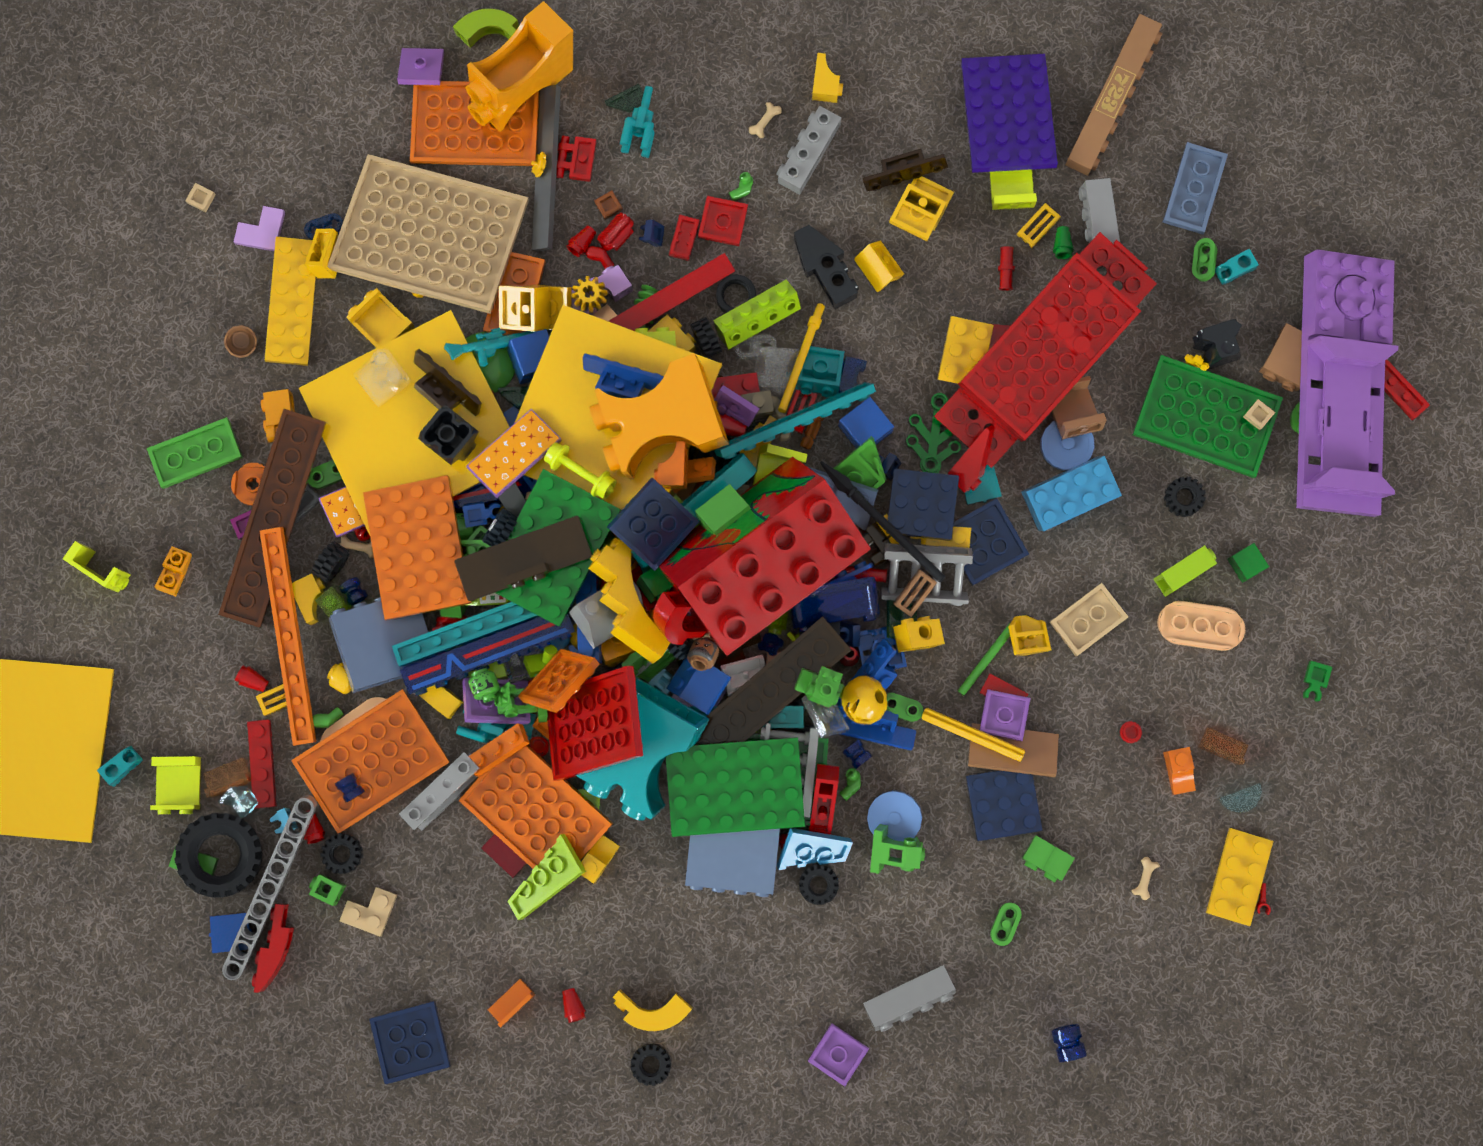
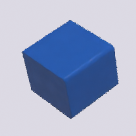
M547 329L511 339L508 343L507 352L520 385L531 382L549 340Z
M871 397L841 418L838 427L855 448L859 447L871 436L877 445L892 434L894 429L893 424Z

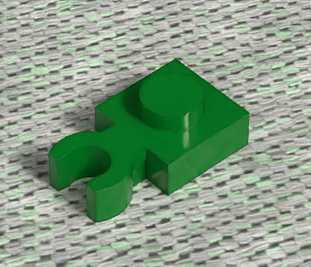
M1309 661L1304 678V683H1308L1309 688L1304 690L1303 698H1308L1309 693L1312 691L1315 693L1314 701L1318 702L1321 700L1322 693L1320 687L1327 688L1332 671L1331 666Z

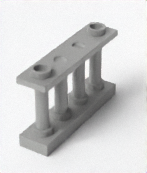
M885 543L884 559L890 561L888 587H881V599L894 602L904 589L897 588L899 562L901 560L912 562L911 579L920 569L921 564L900 544ZM914 545L941 572L942 565L945 563H954L956 565L953 591L940 590L941 582L939 583L933 577L937 584L923 602L950 603L954 606L968 604V593L962 592L964 566L972 564L973 561L972 548ZM919 580L916 582V584L913 586V588L910 590V592L907 594L903 601L907 600V598L919 584ZM921 589L912 601H916L925 589Z
M767 722L766 727L761 728L760 740L798 737V742H804V745H808L807 754L803 753V756L800 755V764H802V767H806L805 776L801 775L802 789H804V817H810L819 728L810 727V732L805 731V734L770 730L771 723Z
M465 752L462 753L399 815L413 830L419 828L423 831L478 778V776L473 774L480 768Z

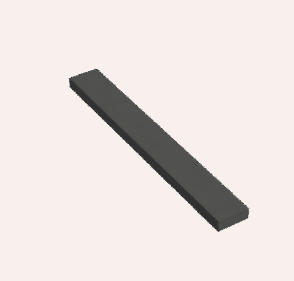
M558 85L545 87L540 90L537 154L541 152L546 154V166L542 175L538 178L535 177L532 250L535 252L553 248L561 87Z

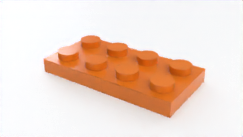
M511 252L501 285H540L546 263L545 259ZM499 291L491 314L487 313L483 331L487 333L491 332V329L499 328ZM500 329L505 330V333L502 334L503 336L525 332L522 330Z

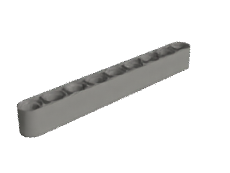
M303 795L294 804L223 965L222 972L228 980L238 979L249 963L271 913V909L275 904L316 811L317 801L311 795ZM302 801L310 803V811L301 809L300 804ZM292 822H299L302 825V831L297 832L293 830ZM283 842H290L293 845V851L288 852L284 850ZM274 863H282L284 871L279 872L275 870ZM266 882H271L274 884V892H269L266 890ZM256 903L265 904L266 911H258ZM254 923L257 926V931H249L247 924ZM238 944H246L248 952L240 951ZM231 963L237 964L239 972L231 971L229 965Z

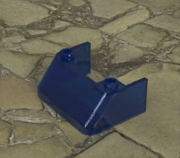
M875 577L826 584L819 587L789 610L793 633L798 631L799 633H804L822 616L828 623L852 618H863L864 622L876 620L880 615Z

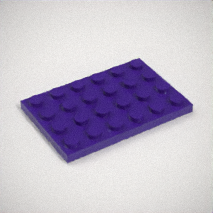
M1045 54L962 58L961 67L972 173L1057 168L1058 162Z

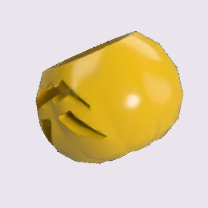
M858 676L849 681L842 692L841 699L844 712L856 723L871 725L879 721L887 710L886 691L882 684L873 677Z

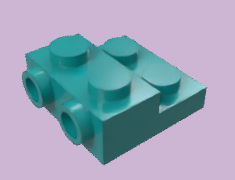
M810 346L796 384V389L807 395L812 392L821 393L826 398L838 394L845 351Z

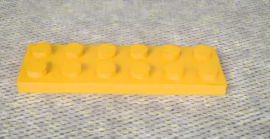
M276 236L265 362L308 366L316 276L304 264L312 240Z

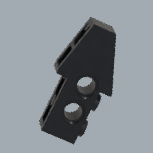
M810 225L794 232V241L805 276L808 278L815 274L834 309L836 310L856 299L859 287L854 279L850 280L847 274L849 271L844 261H839L844 258V251ZM830 261L833 263V266L825 268L822 266V263ZM838 278L843 281V284L835 286L832 281Z

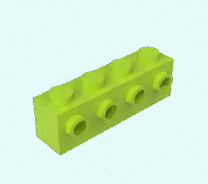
M784 280L713 321L718 337L729 350L800 310L801 306L796 290L787 280Z

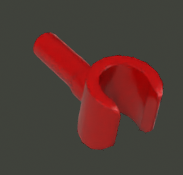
M1262 883L1260 901L1257 902L1255 910L1260 914V908L1266 906L1265 912L1269 915L1271 908L1266 903V883Z

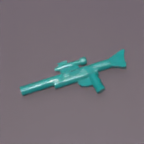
M496 328L491 329L489 333H478L476 335L477 342L463 345L446 343L444 349L449 353L451 360L456 359L463 353L474 351L478 353L479 365L485 367L488 365L487 358L494 356L496 349L508 347L511 339L534 333V331L503 336L502 334L505 333V330Z

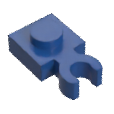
M483 501L462 505L465 526L487 524V518L494 520L497 514H493L492 510L499 508L500 504L494 502L485 507Z

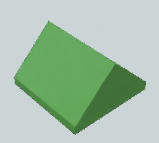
M729 484L695 510L700 525L717 536L749 511L751 507Z

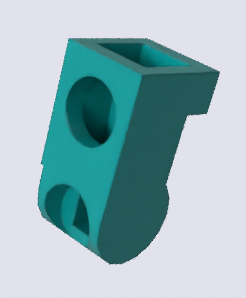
M1249 248L1215 268V273L1221 284L1224 285L1246 273L1256 270L1259 264Z
M129 746L97 771L110 786L115 787L143 759L132 746Z

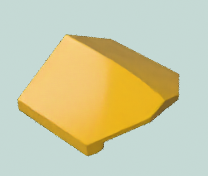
M1027 615L1015 616L1008 628L1014 655L1026 656L1051 651L1045 621L1037 620Z

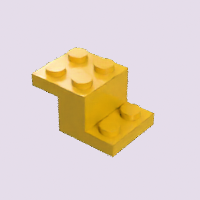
M923 176L913 179L912 183L908 184L889 223L928 241L932 231H935L954 192Z
M548 285L499 286V328L534 332L544 329L553 330L562 306L565 305L572 308V287Z

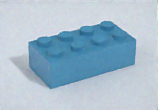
M1097 456L1021 491L1038 531H1046L1122 496L1105 456Z

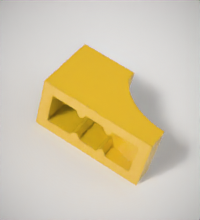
M817 53L812 100L837 103L838 96H842L843 83H839L840 76L835 75L829 69L826 62V54Z
M316 229L304 265L317 278L335 279L337 272L327 267L337 241L338 232L335 229Z
M311 573L292 583L294 598L306 623L309 625L319 622L317 618V604L320 598L325 595L323 589L326 588L323 580Z
M603 835L582 860L581 863L586 870L582 876L592 883H596L620 846Z

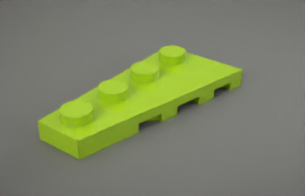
M565 834L559 835L556 839L557 842L544 854L545 857L540 864L533 868L532 874L527 880L522 882L507 901L517 920H523L586 872Z

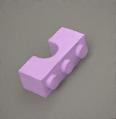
M619 265L606 268L602 272L603 274L598 277V283L604 282V289L608 291V294L612 296L615 302L633 291L631 283ZM589 291V294L586 292V297L594 296L593 291ZM572 299V308L581 311V306L576 307L574 305L575 299ZM587 307V309H586V311H584V313H587V314H589V315H593L594 313L597 312L596 307H593V309H594V312H593V313H590L589 307Z

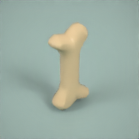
M767 102L766 113L756 125L749 127V133L751 135L756 134L759 138H764V128L772 117L781 114L780 106H773L771 102Z
M346 535L341 536V543H339L347 550L365 552L370 559L374 558L371 542H354L349 540Z
M1144 857L1141 859L1143 873L1140 884L1137 888L1132 889L1131 892L1134 895H1140L1143 900H1147L1150 898L1148 885L1151 874L1160 865L1158 862H1152L1149 857Z

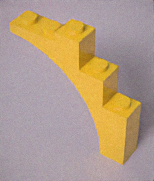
M614 538L609 546L606 545L601 550L596 549L590 558L592 563L588 569L607 582L601 590L603 595L599 601L618 614L612 622L614 627L610 633L654 664L662 658L670 642L649 618L639 601L631 572V549L619 538Z

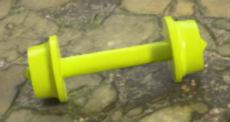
M555 442L547 449L544 461L550 465V469L553 471L563 464L594 484L591 495L594 497L599 496L606 499L614 492L617 481L610 476L609 471H605L600 477H597L567 457L570 447L566 444L561 445Z

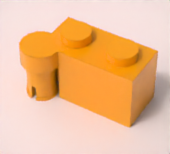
M289 389L263 393L261 408L266 415L263 427L269 443L274 440L283 409L295 412L293 393Z

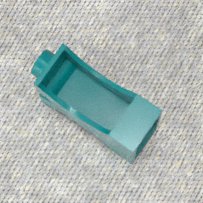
M635 677L643 756L575 776L586 781L584 789L598 798H607L610 791L620 785L623 789V794L620 798V802L623 803L622 811L633 819L643 821L646 817L649 819L655 817L666 805L659 789V772L666 756L676 752L687 751L696 744L709 718Z

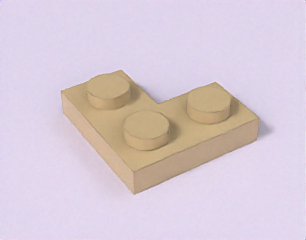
M376 887L368 907L347 900L340 922L381 937L397 894Z

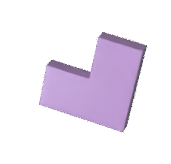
M263 206L259 226L238 222L234 243L274 251L276 236L280 237L285 211Z

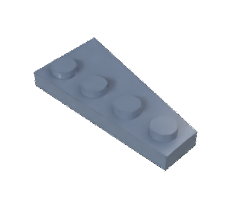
M810 468L826 480L854 524L866 530L871 516L859 504L857 505L851 498H848L845 493L839 491L826 472ZM851 481L852 485L857 487L858 491L874 507L878 489Z

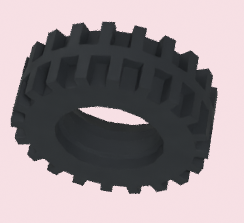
M211 813L199 817L181 833L178 844L175 847L176 857L174 858L178 869L177 872L186 886L206 897L221 898L232 896L244 890L252 883L260 869L262 849L257 833L246 821L228 813ZM215 835L229 836L235 840L240 850L238 865L232 872L223 876H213L205 872L200 866L198 859L199 848L203 842Z

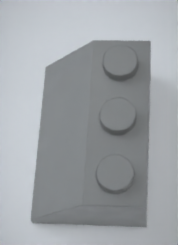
M633 581L637 596L643 606L641 592ZM601 590L576 604L569 612L593 649L613 637L610 633L614 627L612 622L618 615L599 601L603 595Z

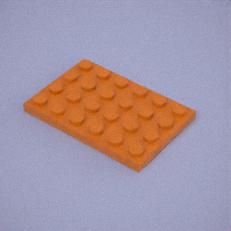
M441 81L440 85H413L411 164L534 166L531 165V162L536 161L539 91L528 98L515 111L504 129L499 132L490 122L485 126L480 125L470 114L468 105L471 104V98L465 89L470 82Z
M446 475L363 492L384 619L391 620L471 604L472 602L467 600L454 562L456 559L463 557L449 476Z
M404 689L291 760L338 834L450 763Z
M526 745L478 777L459 799L471 813L532 869L540 864L545 857L544 854L549 848L554 846L560 834L566 835L581 861L613 825L609 818L566 779L553 781L552 766L529 745Z

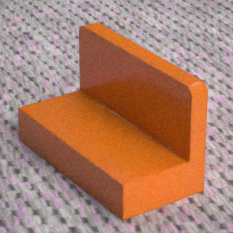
M519 979L488 1011L499 1022L498 1026L501 1028L536 994L522 979Z

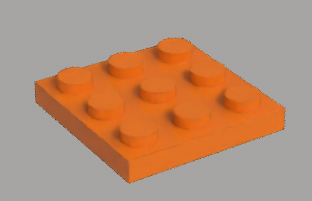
M560 649L518 697L523 703L557 713L565 707L568 699L580 690L584 681L594 674L595 669L600 663L594 657Z

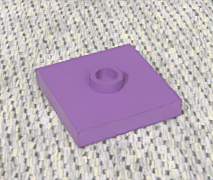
M402 48L397 78L398 84L440 85L444 49Z
M987 689L979 730L992 736L1023 741L1031 698Z
M831 1023L807 1061L843 1086H846L869 1048Z

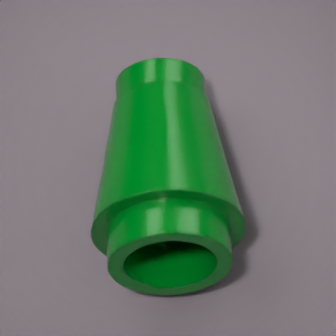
M1060 226L1057 228L1053 253L1057 259H1069L1074 252L1069 227Z

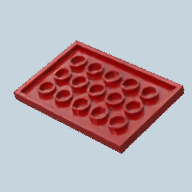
M624 666L585 680L580 690L568 699L563 709L557 713L547 710L553 781L565 780L575 777V775L585 774L643 756L634 666Z

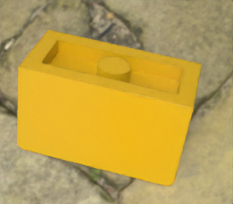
M881 240L869 244L854 258L877 292L884 289L890 282L898 280L904 275V272Z

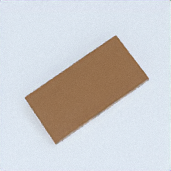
M972 723L971 727L979 730L980 724ZM1025 730L1023 741L994 736L1024 749L1025 754L1021 761L1014 760L970 740L969 767L1056 777L1059 734Z

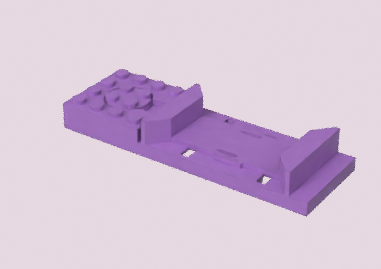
M1318 249L1304 256L1296 508L1376 517L1381 515L1382 498L1395 495V490L1382 477L1385 360L1398 351V346L1391 345L1393 342L1394 302L1393 260ZM1311 380L1323 381V389L1311 388ZM1371 388H1374L1373 395H1371ZM1308 457H1321V465L1308 464ZM1369 463L1372 464L1371 471H1369Z

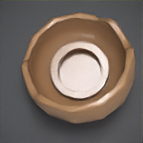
M243 325L233 326L226 332L224 346L232 356L238 358L248 357L256 349L257 338L249 327Z

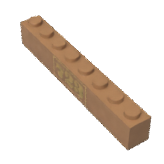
M1139 14L1065 164L1066 166L1087 176L1091 170H1096L1100 162L1097 156L1099 152H1105L1110 142L1106 138L1108 134L1113 135L1118 125L1115 120L1117 116L1122 117L1127 107L1124 102L1126 98L1131 99L1136 89L1133 83L1135 79L1140 81L1145 70L1142 68L1144 61L1149 62L1154 52L1150 49L1153 43L1158 44L1163 34L1159 32L1162 26L1161 23Z

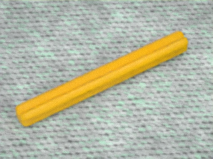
M925 708L922 714V720L1014 760L1021 761L1024 757V749L932 709Z

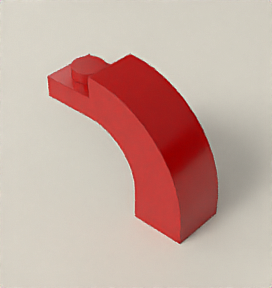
M680 591L663 592L653 611V620L666 639L675 645H683L688 638H703L706 633V629L695 616H686L691 606Z

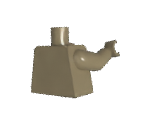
M771 390L740 395L759 408L754 420L768 418L770 415L772 417L776 416V420L786 416L785 413L778 411L780 399L777 396H773ZM790 433L780 434V442L791 438Z

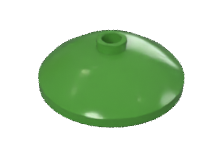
M478 333L467 337V342H477L476 335ZM507 347L496 349L495 355L487 358L488 365L485 367L480 366L494 393L505 388L515 374ZM472 351L479 364L478 353Z

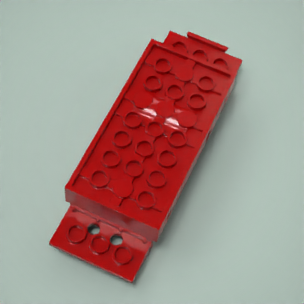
M1099 232L1080 254L1076 253L1068 260L958 383L960 387L934 417L968 448L984 431L985 425L992 424L995 427L987 460V465L992 468L1017 439L1022 442L1031 435L1141 312L1136 306L1157 284L1144 272L1148 268L1117 239L1113 244ZM1102 266L1106 269L1105 276H1102L1097 271L1098 267ZM1114 281L1122 283L1120 291L1113 286ZM971 409L978 412V417L975 420L970 419L968 416V412Z

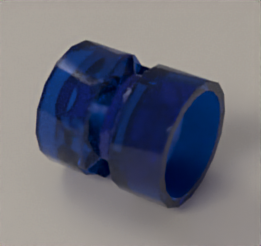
M1079 1024L1066 1025L1051 1030L1053 1041L1055 1044H1058L1056 1053L1059 1062L1073 1061L1087 1056L1085 1045L1079 1040L1082 1037Z

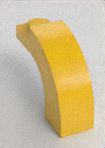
M621 989L613 996L616 1000L614 1004L622 1012L625 1010L629 1012L623 1020L633 1027L646 1031L668 1029L682 1021L693 1008L677 993L666 1005L656 1010H647L639 1007Z

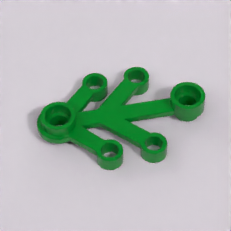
M936 393L931 399V407L934 409L931 433L922 423L920 415L912 414L908 420L910 422L909 425L916 428L929 445L927 454L918 443L919 439L916 435L911 434L906 438L907 447L912 448L921 459L920 469L922 472L938 473L941 469V462L952 454L959 453L961 450V444L954 440L949 443L948 448L937 454V447L953 435L948 429L939 434L941 423L934 417L943 407V405L937 406L935 401L941 400L943 405L948 401L947 396L943 393ZM916 417L919 419V423L913 424L911 419ZM914 438L916 444H909L908 439ZM952 444L958 445L957 451L951 449ZM933 462L934 468L929 469L926 464Z

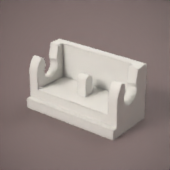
M763 655L721 666V671L732 677L725 687L728 697L765 666Z

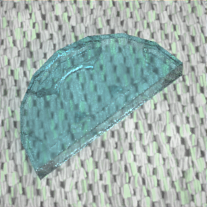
M1255 784L1218 799L1229 811L1237 813L1250 811L1256 807L1262 794L1261 784Z

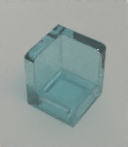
M247 786L230 787L218 801L220 805H231L240 817H247L259 803Z

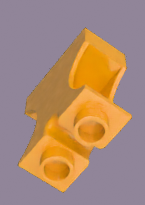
M544 1L524 17L518 29L500 49L481 61L467 64L470 83L465 89L471 98L468 110L472 117L482 126L490 122L501 132L511 116L528 98L547 86L556 85L573 70V29Z
M695 353L670 362L661 382L650 392L642 396L617 398L608 395L599 388L595 389L599 403L590 406V412L597 430L601 431L606 428H610L613 432L621 430L619 435L611 438V445L603 447L605 459L611 472L621 469V472L630 480L635 478L636 471L642 460L651 451L662 445L676 443V441H685L688 445L694 446L704 453L729 445L703 365Z

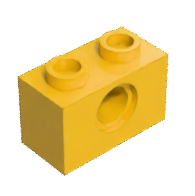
M930 616L917 618V621L914 622V618L901 620V625L893 627L898 653L928 649L945 644L940 619H930Z

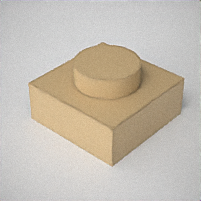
M195 183L185 201L187 204L206 213L216 194Z
M1258 399L1243 418L1261 430L1275 412Z

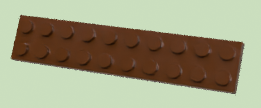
M283 409L218 615L259 628L262 627L270 602L260 530L283 527L287 548L327 422Z

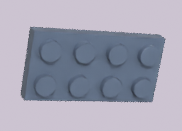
M1189 142L1186 143L1163 223L1199 234L1205 233L1228 154Z

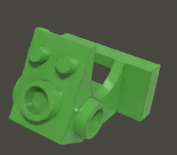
M824 666L821 667L819 674L802 668L794 689L805 693L808 700L829 708L838 702L844 684L841 682L843 674Z
M507 682L495 694L496 699H494V703L497 706L498 714H505V717L511 718L518 716V714L537 712L538 723L547 722V710L530 704L515 705L514 698H517L525 688L516 689L514 684Z
M879 824L874 830L870 872L879 874L885 864L901 867L904 871H914V868L920 869V862L924 861L925 848H922L923 842H920L918 837L904 838V841L893 840L887 836L888 825ZM891 848L903 850L902 858L890 856Z

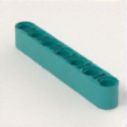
M741 453L715 474L714 480L706 481L685 499L681 505L698 520L695 510L729 484L737 490L757 472V469L745 454ZM631 550V555L641 565L642 568L648 566L647 563H645L635 552Z

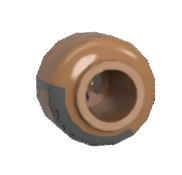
M710 638L695 639L691 644L687 659L696 670L704 671L711 669L718 657L719 648Z

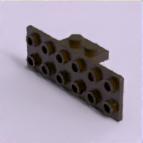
M574 516L461 557L454 562L467 600L473 601L509 587L513 589L522 587L526 581L531 579L534 582L546 578L545 574L591 558L592 552L579 516Z

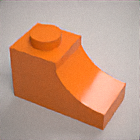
M676 441L675 450L671 457L663 463H658V469L654 470V479L664 489H687L689 445L685 441Z
M1190 747L1163 752L1173 795L1196 791L1193 775L1194 763Z

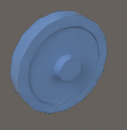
M1053 421L1042 434L1040 450L1044 459L1052 467L1067 471L1087 462L1091 458L1094 450V437L1092 433L1062 440L1056 422Z
M892 790L883 792L874 799L868 810L867 821L873 835L877 826L883 824L888 825L887 836L896 841H904V838H915L921 828L922 813L914 797L902 791Z

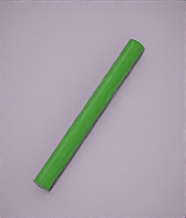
M1010 623L957 690L960 694L965 696L1010 637L1008 628Z

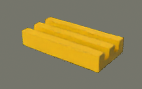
M1045 203L1019 230L1017 236L1021 237L1025 243L1027 242L1033 248L1058 222L1061 216ZM1045 210L1048 211L1045 217L1026 235L1024 232ZM1053 216L1054 219L1032 240L1031 237Z
M283 684L256 696L264 716L287 707L285 701L266 709V706L285 699V693L266 702L263 701V698L284 690Z

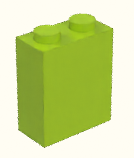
M1204 545L1153 580L1166 597L1216 565V555L1210 548L1207 549Z

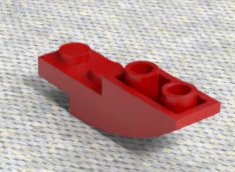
M275 904V908L271 909L270 921H273L272 930H269L267 935V943L270 944L269 947H260V951H257L255 957V964L258 966L257 973H254L252 978L254 993L263 992L271 984L288 954L294 932V927L286 926L289 904Z

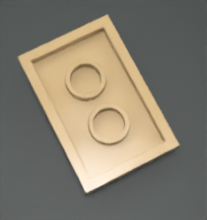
M1101 583L1049 623L1077 657L1126 620L1128 615Z

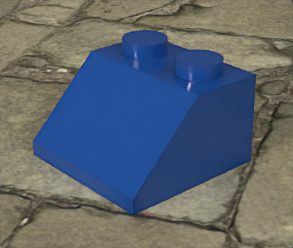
M686 657L666 689L709 715L732 677L714 666L704 671L696 670L691 666Z

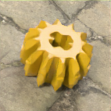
M586 276V282L578 279L580 286L573 285L572 289L575 292L571 294V297L575 299L574 305L576 307L581 306L582 312L586 311L587 307H589L590 313H593V307L596 306L598 310H601L600 303L604 304L607 302L604 296L608 295V291L604 289V282L598 283L597 277L590 281V277ZM589 291H593L594 296L590 295V298H587L586 292L589 294Z

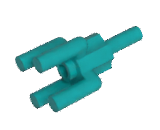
M645 86L641 106L634 108L632 117L625 119L620 139L622 153H629L634 135L643 137L640 149H642L641 156L646 158L650 156L655 135L653 130L654 123L652 122L654 113L648 110L653 88L650 86Z
M479 723L477 731L458 726L456 734L487 743L489 740L492 741L507 731V724Z

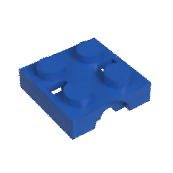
M898 624L874 630L860 631V646H858L861 665L870 656H864L863 651L871 650L872 653L882 639L888 640L891 645H896L893 627L898 626ZM897 649L886 667L893 670L907 667L904 652L898 653Z

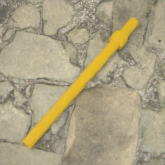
M821 303L817 304L813 316L809 318L808 330L778 407V411L781 413H786L815 332L820 328L821 316L825 308Z

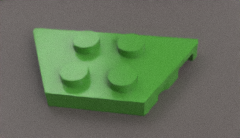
M872 436L834 467L835 470L848 477L851 481L875 489L886 481L879 453Z

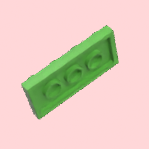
M227 417L147 448L162 489L243 458L230 420Z

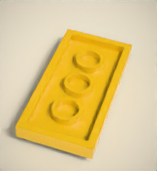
M1229 828L1206 910L1207 914L1251 926L1273 841Z

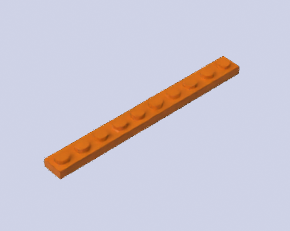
M283 527L260 530L293 746L314 743L317 741Z

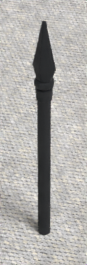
M823 461L820 462L839 491L845 493L857 505L859 504L939 583L945 579L946 576L865 499L857 487L852 485L848 477Z

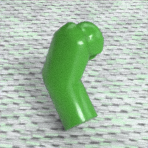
M743 172L739 177V187L729 192L732 201L739 200L751 192L753 178L750 173Z
M338 707L329 714L313 715L314 727L329 728L344 714Z
M854 768L846 771L847 786L839 793L845 801L861 788V775Z

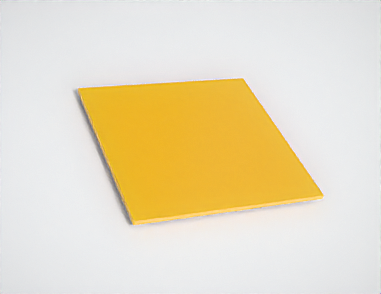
M563 305L515 422L532 409L561 438L559 444H566L570 447L567 455L569 459L597 477H600L603 472L609 471L610 476L617 481L614 492L606 499L599 496L596 497L622 510L651 478L654 479V470L658 469V463H663L671 457L676 443L662 445L651 451L640 463L634 479L630 480L621 472V469L611 472L605 459L603 447L611 445V438L619 435L621 430L613 432L610 428L601 431L597 430L591 416L590 406L599 403L595 393V386L601 375L585 371L583 369L582 357L584 354L596 355L609 361H616L623 365L637 367L647 372L665 376L670 362L694 353ZM696 354L703 365L712 391L722 363ZM644 388L641 396L650 392L651 390ZM545 456L524 474L527 477L538 480L544 469L590 494L594 484L563 464L553 471L550 469V465L544 461ZM665 489V490H666L668 493H671V490H672V489Z
M451 310L299 388L312 417L327 422L322 438L369 535L370 531L363 492L448 475L454 497L481 483L466 466L510 428L473 352L463 353L456 359L451 360L449 353L444 349L446 343L468 344ZM418 349L430 355L435 363L445 368L450 376L460 381L464 388L471 394H475L482 403L480 413L477 416L473 415L461 403L453 409L456 414L479 431L474 440L476 447L464 461L457 460L450 465L418 439L421 430L439 410L414 388L415 383L426 375L413 362L415 351Z
M0 659V835L92 843L100 774L97 770L102 766L114 669Z

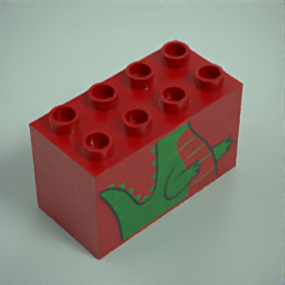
M793 456L740 495L751 507L749 511L717 536L704 529L701 525H698L659 566L662 573L671 583L672 588L675 591H680L690 604L691 608L689 611L692 616L699 620L706 629V633L726 656L871 550L826 480Z

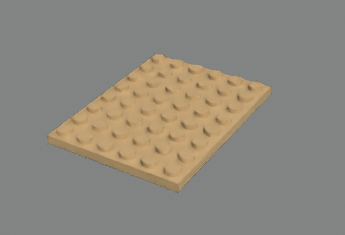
M368 154L327 267L335 272L491 314L529 199L518 194Z

